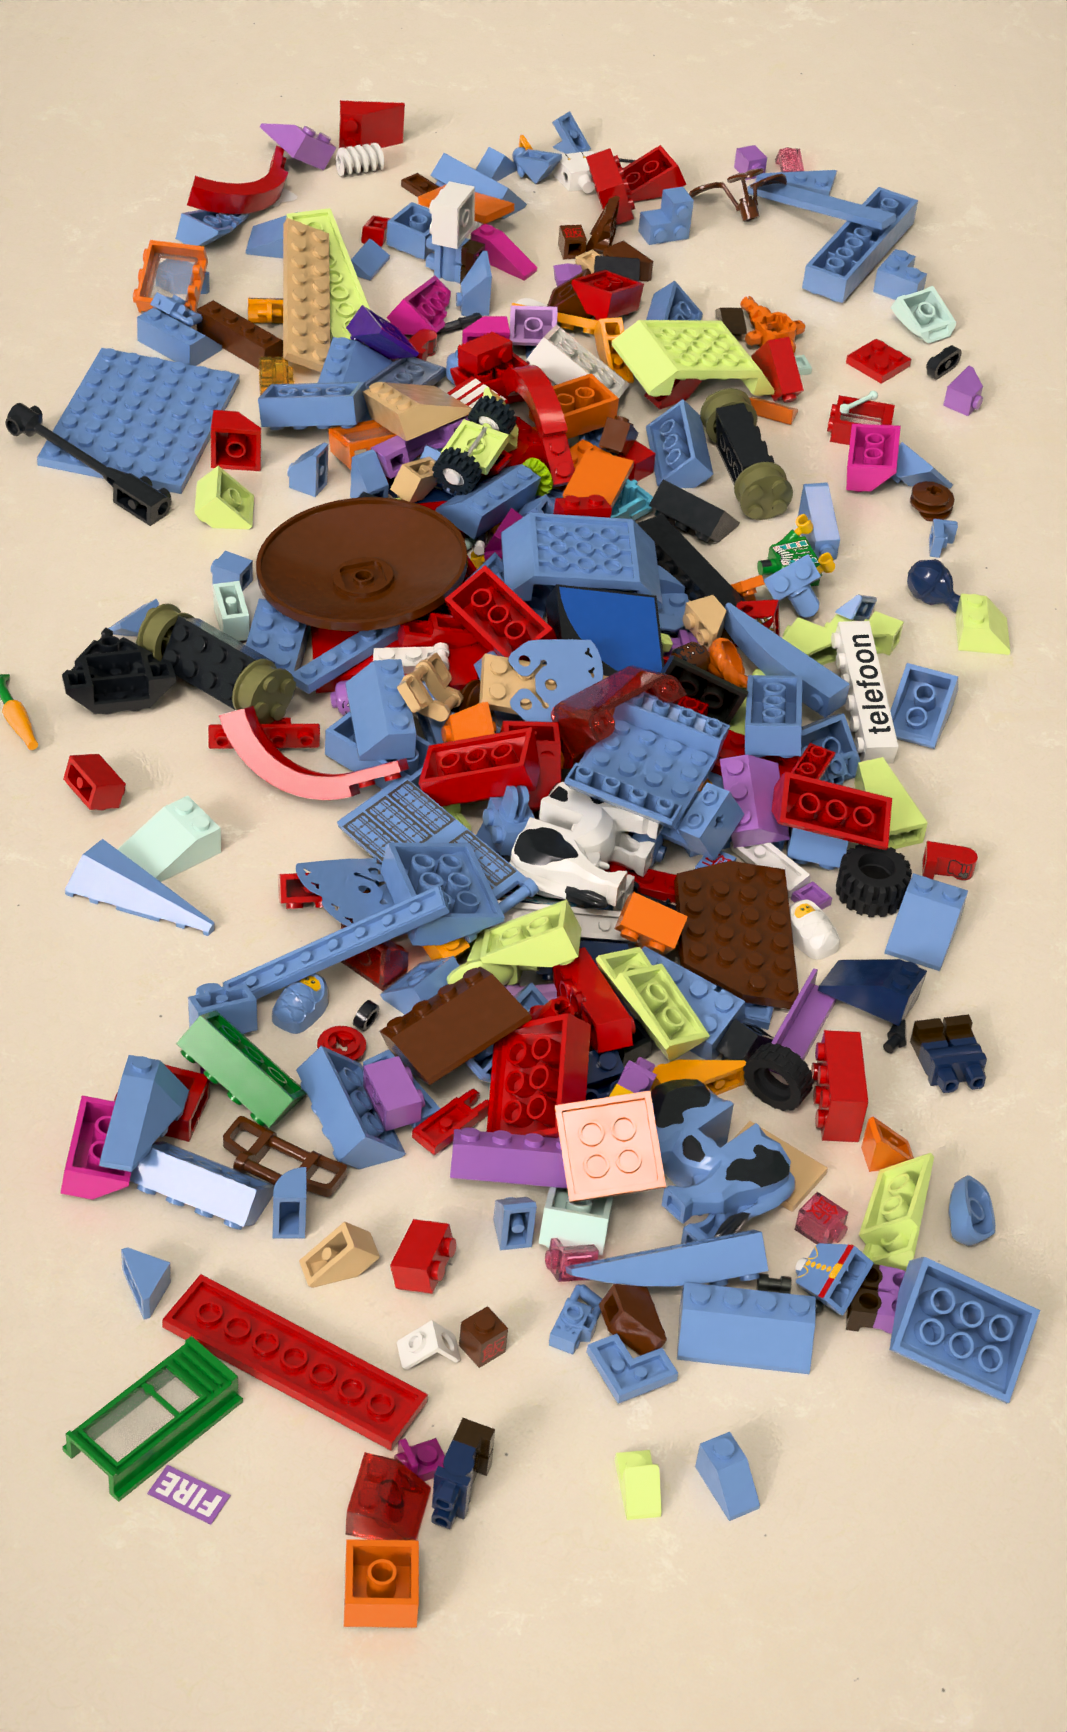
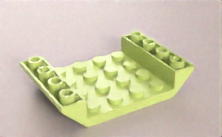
M638 320L612 340L611 345L648 395L654 397L670 395L675 379H741L753 395H774L775 392L763 372L722 321Z

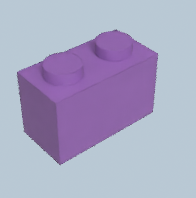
M396 1056L364 1065L363 1087L385 1131L420 1122L421 1111L425 1107L424 1096L420 1089L416 1090L413 1084L412 1072L408 1066L404 1067L400 1057Z

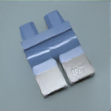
M430 235L426 240V247L434 250L435 254L430 253L427 256L426 267L434 270V275L439 279L442 277L446 281L461 284L481 252L485 251V244L466 238L458 249L432 244V235Z

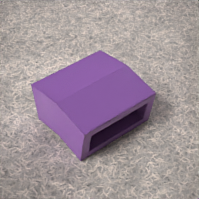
M566 263L553 266L557 287L582 272L581 265Z

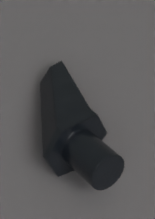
M905 1019L900 1026L893 1024L887 1033L888 1040L883 1045L886 1052L893 1053L897 1047L900 1048L907 1045Z

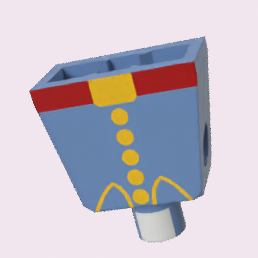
M819 1243L814 1247L808 1258H801L797 1262L796 1273L798 1276L796 1284L810 1296L816 1297V1300L821 1301L823 1305L843 1316L874 1262L854 1245Z

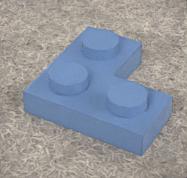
M618 1334L587 1345L586 1353L618 1404L677 1381L678 1371L663 1348L632 1358Z

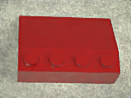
M569 1013L528 1021L494 1043L486 1132L503 1130L517 1135L536 1133L543 1137H559L555 1105L586 1101L591 1024Z

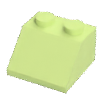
M217 466L197 481L194 513L199 520L206 522L212 528L250 529L252 527L254 495L226 471Z
M961 594L955 616L958 650L1010 655L1006 616L987 596Z

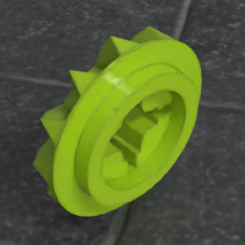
M537 458L525 460L522 464L541 477L535 496L548 494L552 490L553 481L546 465Z

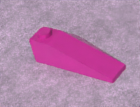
M434 275L406 296L386 318L405 335H414L422 329H430L438 333L445 326L443 320L447 316L445 309L449 305L451 291Z

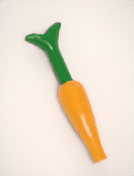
M0 674V698L4 704L2 713L8 724L25 742L28 749L34 750L38 747V742L34 737L26 709L21 702L13 699L6 687V682L9 680L10 675Z

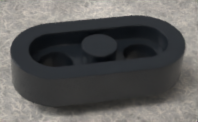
M950 345L935 357H931L926 364L927 375L938 380L954 369L960 361L961 349Z

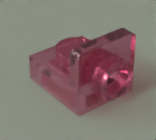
M787 147L779 149L775 162L780 164L781 172L804 171L800 148L792 149Z
M551 1238L549 1250L545 1253V1264L558 1282L591 1280L566 1273L565 1266L598 1260L599 1250L594 1244L563 1246L558 1238Z

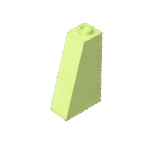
M881 757L858 762L854 781L855 788L892 798L888 848L898 849L923 843L928 822L885 759Z

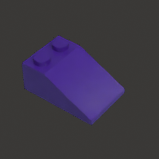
M361 305L346 327L351 334V340L364 343L370 349L388 359L417 357L419 354L398 327L364 305Z

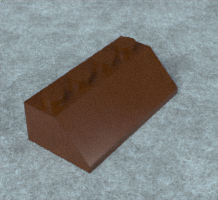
M214 300L197 309V313L202 316V322L197 324V331L265 373L286 361L283 359V340Z

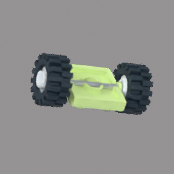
M488 395L484 396V398H479L469 412V421L463 419L432 468L434 478H438L436 480L437 483L444 484L442 488L445 490L449 488L450 493L453 494L456 491L457 495H462V493L466 495L473 490L482 474H488L508 444L509 434L516 426L517 417L514 416L515 412L514 410H509L511 406L508 403L506 405L502 404L504 400L499 399L497 401L495 396L489 398Z

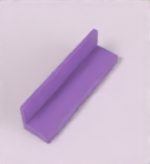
M815 968L811 971L771 1042L772 1044L778 1043L781 1046L790 1048L794 1053L800 1055L803 1061L837 1001L836 998L818 991L819 986L815 985L818 969Z

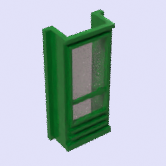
M190 1336L185 1340L183 1346L72 1432L70 1430L66 1432V1444L62 1446V1449L71 1459L82 1451L108 1475L109 1494L119 1502L243 1403V1398L238 1394V1376L195 1338Z

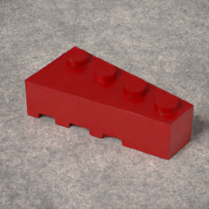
M585 947L579 948L578 957L567 965L558 964L552 967L553 983L557 990V997L561 995L570 999L571 1005L575 1008L574 1016L591 1024L590 1045L598 1053L633 1046L634 1020L628 1014Z

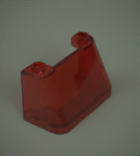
M628 666L559 702L551 711L552 722H558L560 737L574 759L614 732L615 721L609 710L643 692L656 696L664 703H675L687 695L679 680L669 674L638 666Z

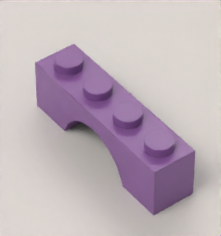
M466 415L409 441H405L399 436H394L370 449L376 452L385 476L391 479L397 476L402 464L412 462L418 455L422 454L426 445L434 448H444L463 419L468 421L469 419Z

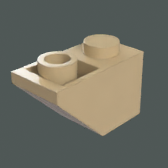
M714 595L686 602L683 624L695 636L698 643L708 650L713 641L721 638L727 610Z

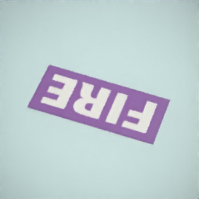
M169 1465L164 1468L147 1493L210 1525L231 1496Z

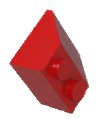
M213 410L211 422V468L220 466L222 469L261 471V427L238 411Z

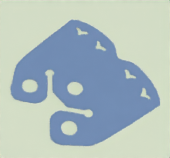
M591 640L527 641L513 651L508 661L521 676H530L541 664V660L547 662V665L543 666L535 675V687L537 694L545 703H548L549 707L547 709L543 708L542 703L529 689H520L510 700L512 709L525 721L558 722L559 732L595 738L602 728L605 714L604 700L597 690L598 685L603 679V666L595 644ZM587 648L590 649L589 653L593 656L592 658L585 654ZM522 655L529 657L530 665L526 667L520 665L519 657ZM593 667L595 668L593 671L594 678L588 672V670H591ZM546 680H554L557 684L556 689L548 690L545 686ZM526 698L531 701V709L525 710L521 707L520 701ZM593 699L595 700L594 706L596 707V710L592 706H590ZM593 719H595V723L592 724L593 729H591L588 722H591Z
M338 859L296 864V873L302 884L309 891L321 896L323 899L322 905L325 910L346 926L395 905L389 891L385 901L387 904L383 905L380 903L383 891L375 882L354 875L357 872L373 880L384 882L382 873L380 875H373L368 871L369 868L380 870L381 864L363 859ZM304 869H306L307 871H309V872H311V873H309L308 875H305L306 871H305ZM311 882L319 884V889H317L316 886ZM366 886L370 888L371 892L363 893L359 891L358 887ZM331 904H334L335 906L340 907V908H338V911H336V910H335V907L332 906ZM344 917L352 918L353 923H351L350 920H347Z

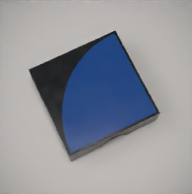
M556 584L545 602L547 623L553 628L557 639L591 640L599 651L604 676L642 682L643 692L654 695L652 693L658 677L665 666L657 596ZM587 648L585 654L592 658L593 656L589 653L590 649ZM593 667L591 670H588V672L593 673L595 668Z

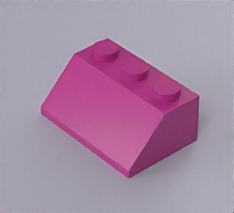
M852 424L846 490L871 492L896 473L901 426Z
M81 1096L60 1194L93 1200L129 1186L130 1171L99 1166L115 1105L114 1101Z

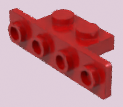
M282 718L270 724H260L268 739L276 748H318L320 746V724H291V718ZM211 724L208 726V747L210 749H234L223 730L222 724Z

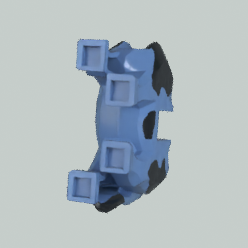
M697 1079L671 1080L654 1087L651 1091L663 1171L676 1185H669L664 1188L662 1206L682 1224L689 1220L691 1216L709 1214L704 1221L691 1223L683 1228L681 1243L741 1232L748 1220L778 1207L792 1195L795 1190V1178L790 1172L791 1161L781 1144L766 1136L757 1123L727 1143L734 1107L731 1101L719 1098L704 1083Z

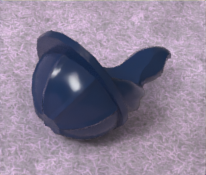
M934 559L919 560L911 566V569L908 571L907 584L913 596L929 605L945 604L952 612L956 613L960 596L953 591V578L944 564Z

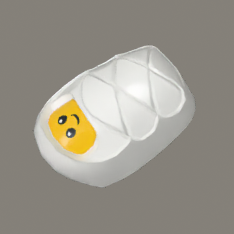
M806 899L796 901L789 907L793 944L798 949L815 960L827 958L838 951L840 938L836 928L832 925L829 917L815 903Z

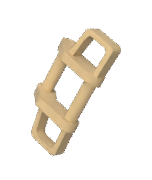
M434 653L421 660L416 665L415 670L412 673L406 674L397 686L399 693L413 714L419 712L440 722L445 721L450 716L451 710L460 706L464 698L459 690L447 686L452 676L438 653ZM422 681H425L429 691L435 697L436 700H433L431 698Z

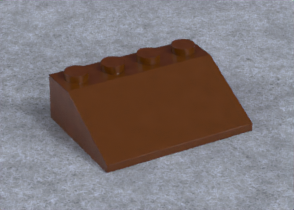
M480 966L465 972L463 978L457 982L441 987L438 990V994L432 998L416 1003L412 1010L404 1016L391 1019L387 1026L380 1030V1033L389 1050L395 1057H400L404 1067L408 1066L415 1076L430 1086L531 1020L532 1017L491 972Z

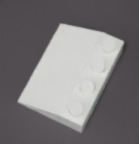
M557 324L543 337L526 359L530 362L529 365L538 366L546 374L553 386L591 373L613 394L620 398L630 385Z

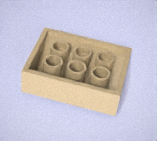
M376 382L371 384L369 389L362 391L371 419L405 441H409L469 415V412L472 410L468 405L435 386Z

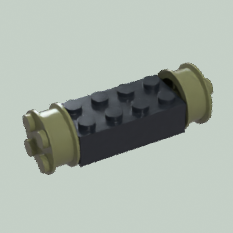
M735 388L722 389L709 395L702 405L700 418L706 428L708 437L716 443L718 452L734 484V493L740 502L743 513L755 520H766L784 513L792 500L793 489L787 480L783 468L774 463L772 455H768L766 441L761 440L760 429L756 426L757 413L751 404L750 398L745 392Z
M162 604L156 608L149 609L140 626L136 644L151 651L153 658L159 661L165 659L171 662L175 675L234 710L254 706L260 724H270L284 717L296 688V682L289 671L277 668L274 661L205 621L194 618L188 613H181L180 609L173 604Z

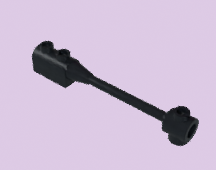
M17 403L10 409L5 425L13 436L23 433L31 437L37 433L101 474L113 487V503L149 526L161 520L169 512L172 501L171 494L166 488L157 490L153 487L151 480L147 476L138 478L132 473H125L107 467L43 426V414L38 406L34 405L29 408L23 403Z

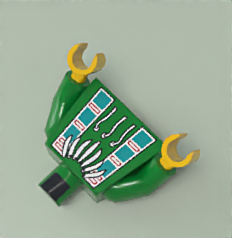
M801 514L796 519L798 527L795 530L792 529L778 543L769 547L767 560L758 561L757 569L759 575L762 576L774 574L809 554L820 576H822V572H833L835 570V563L833 562V557L828 552L823 553L818 559L806 537H800L801 534H809L813 530L811 520H808L805 514ZM820 579L810 585L819 586Z

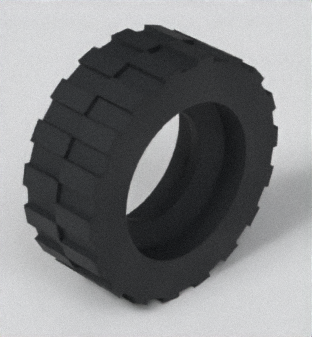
M778 1043L761 1045L745 1063L746 1065L743 1068L744 1079H746L747 1086L753 1091V1094L765 1104L781 1111H792L797 1108L812 1091L814 1079L812 1078V1071L809 1070L808 1064L800 1058L801 1056L794 1053L790 1048L781 1046ZM769 1069L774 1070L775 1072L780 1074L786 1080L788 1085L777 1080L771 1074Z

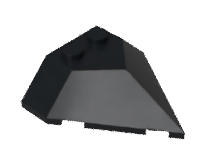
M106 627L101 632V638L98 641L93 640L74 661L75 666L62 674L65 693L94 714H112L119 711H139L151 708L176 683V676L171 662L165 659L159 661L153 658L151 651L125 637L119 639L113 636V631Z

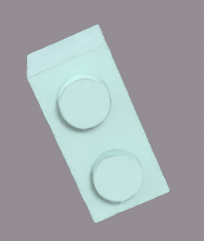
M240 582L213 584L214 610L220 631L238 641L247 640L250 631L249 613Z

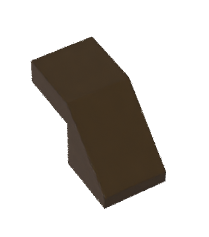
M720 307L715 309V319H720L733 336L747 334L743 308Z

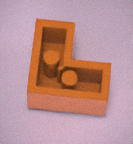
M633 892L627 897L614 929L620 931V935L623 938L636 942V947L642 949L646 946L656 953L665 956L675 949L688 916Z

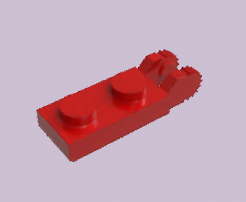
M473 1088L459 1098H454L412 1130V1138L435 1155L453 1142L454 1129L471 1128L478 1121L481 1122L488 1116L489 1100L483 1101L472 1109L471 1106L476 1104L480 1093Z

